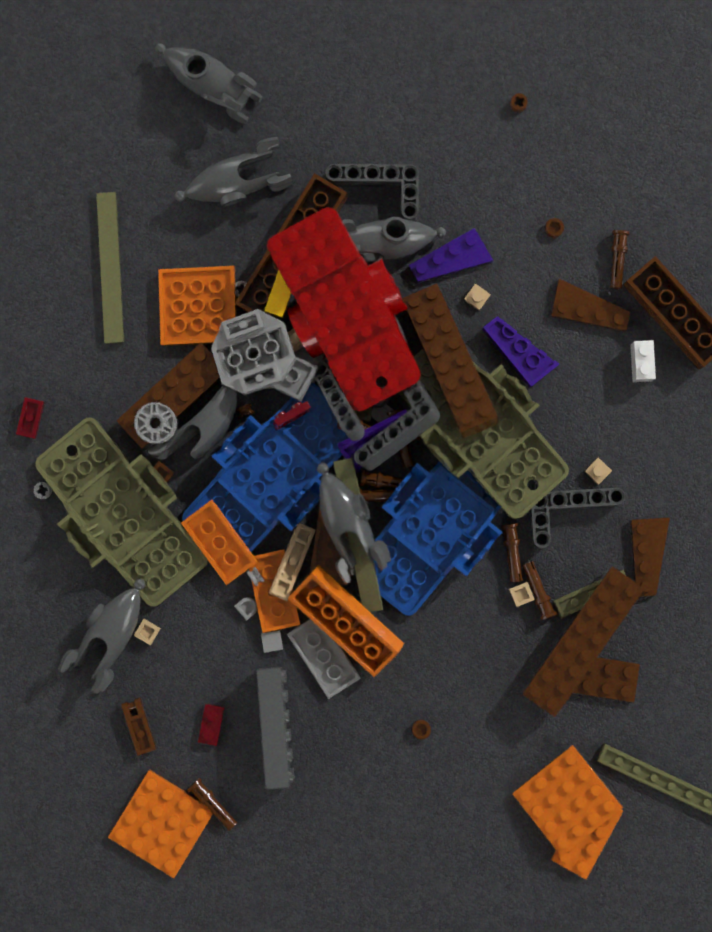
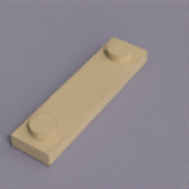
M302 523L295 527L269 594L285 601L288 600L315 534V529Z

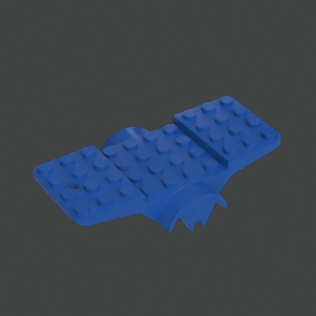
M311 383L301 403L306 401L311 406L310 411L277 431L272 425L275 416L282 411L287 413L292 410L291 407L300 401L291 397L263 425L250 415L242 426L234 430L233 434L225 440L220 450L212 455L222 466L221 470L184 511L183 521L210 500H213L251 552L280 521L290 531L294 529L320 502L319 490L322 474L317 471L318 465L321 463L327 464L329 471L334 465L333 462L338 461L343 456L337 444L349 438L342 429H337L338 421L322 390L316 384Z
M440 461L430 473L417 463L384 503L382 508L392 515L393 518L375 539V541L380 540L387 545L391 561L386 563L387 567L383 570H380L376 560L374 561L381 596L401 613L409 616L413 615L453 567H456L467 576L502 533L501 530L491 523V520L501 507L476 481V478L469 470L465 471L458 478L448 471Z

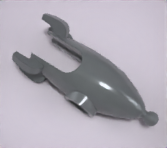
M158 43L155 46V51L158 54L164 55L169 69L179 82L200 97L226 107L227 114L234 120L244 124L248 121V117L242 114L240 110L244 107L249 97L257 102H261L263 96L253 90L257 83L245 73L239 72L235 75L222 62L196 49L184 47L166 49L162 43Z
M278 137L259 141L255 152L237 155L207 167L189 183L184 192L181 190L177 191L175 199L181 202L184 201L185 197L203 202H220L221 206L224 207L239 203L247 198L246 195L266 186L272 191H280L292 185L290 174L280 176L279 172L253 180H244L239 176L243 167L272 157V151L280 148Z
M391 217L358 226L350 219L342 220L366 262L378 261L380 259H383V261L395 260L409 256L428 245L434 237L443 238L446 235V230L443 227L433 230V228L420 222L400 217Z
M321 463L317 467V471L322 474L319 490L320 510L329 536L341 556L336 562V570L344 583H348L351 581L349 577L356 574L353 567L357 563L345 531L355 532L370 561L376 560L380 570L387 567L386 563L391 561L390 553L383 541H374L368 522L370 512L365 499L361 494L354 495L341 480L328 473L329 468L327 464Z
M137 579L134 582V588L122 592L106 605L101 603L96 607L88 619L86 626L89 629L79 649L69 650L65 653L60 662L59 671L64 673L65 670L71 671L73 667L80 666L96 641L101 638L107 644V652L92 677L96 681L91 691L98 694L99 691L103 692L114 678V673L110 667L124 650L137 625L141 600L139 591L145 588V581L143 579Z

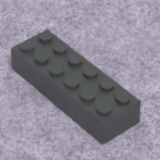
M282 666L259 668L257 670L265 785L266 789L289 788L291 782H294L295 777L294 768H290V762L293 760V750L288 745L292 738L291 729H287V723L290 721V712L285 706V703L289 701L288 690H284V683L287 682L286 670H283Z

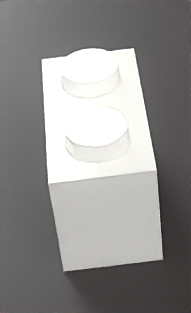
M634 341L630 344L633 382L653 381L656 379L654 341Z

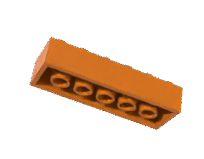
M319 565L288 598L373 677L399 653L404 645L395 634Z

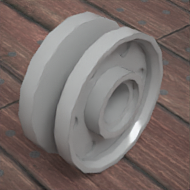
M149 403L138 410L135 417V429L143 440L152 444H161L174 436L177 429V419L175 413L169 407L161 403ZM159 418L161 424L158 428L154 429L151 422L153 419Z

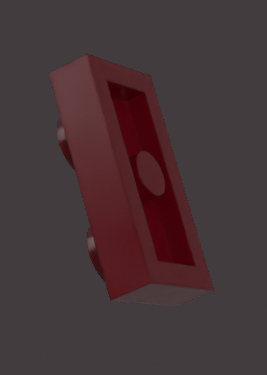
M24 398L16 435L36 439L44 401Z
M307 401L304 403L298 402L287 413L282 411L277 414L272 424L276 431L307 414L311 409Z
M205 704L198 738L199 743L218 745L225 707Z

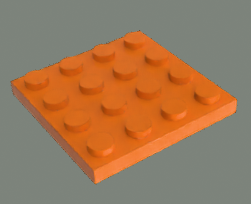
M235 266L158 269L161 346L213 344L221 323L237 317L235 305Z
M573 745L512 793L561 856L565 855L623 808Z
M149 770L108 838L172 878H175L213 813L205 804H200L197 798Z

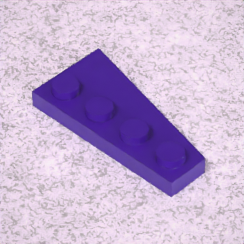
M473 228L413 262L408 267L419 283L441 277L445 274L493 262V259L477 231Z
M498 316L482 328L484 333L529 388L559 365L556 360L553 361L543 350H539L531 344V341L526 337L523 338L513 327Z
M406 409L364 430V435L360 440L352 441L348 438L337 444L345 459L353 458L356 474L360 472L362 466L355 461V452L406 414Z

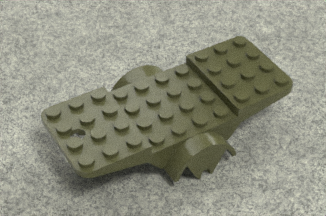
M423 349L414 356L421 372L419 380L425 385L440 412L438 422L423 432L420 437L433 455L454 476L459 478L465 471L469 470L484 490L513 519L523 517L567 477L569 473L567 464L540 434L528 417L540 405L531 400L526 387L522 386L516 377L508 375L502 364L489 374L474 363L496 411L499 424L463 439ZM403 390L398 392V396L412 409ZM536 480L538 488L530 490L527 487L528 481Z
M94 418L82 420L37 458L35 463L37 470L62 501L69 513L57 523L66 532L69 542L76 547L80 554L89 560L92 568L105 558L120 572L132 588L135 587L134 582L137 579H143L145 581V588L140 590L139 593L140 597L149 606L160 605L207 565L208 559L180 521L167 508L169 504L177 499L167 482L143 455L138 456L130 463L126 455ZM70 445H74L77 448V453L74 456L67 454V448Z

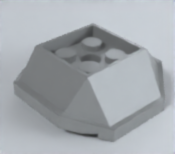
M259 309L222 322L211 348L222 384L244 395L281 383L296 361L284 322ZM258 351V356L251 359V354Z

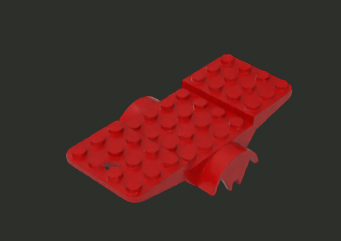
M324 208L269 239L267 243L268 250L291 294L293 293L298 303L288 309V315L293 328L312 358L325 354L335 378L354 410L363 411L419 381L421 376L420 369L395 318V315L408 309L402 300L399 288L396 286L394 278L385 268L383 259L368 266L335 209ZM381 376L387 379V385L383 388L379 387L376 383L377 378Z

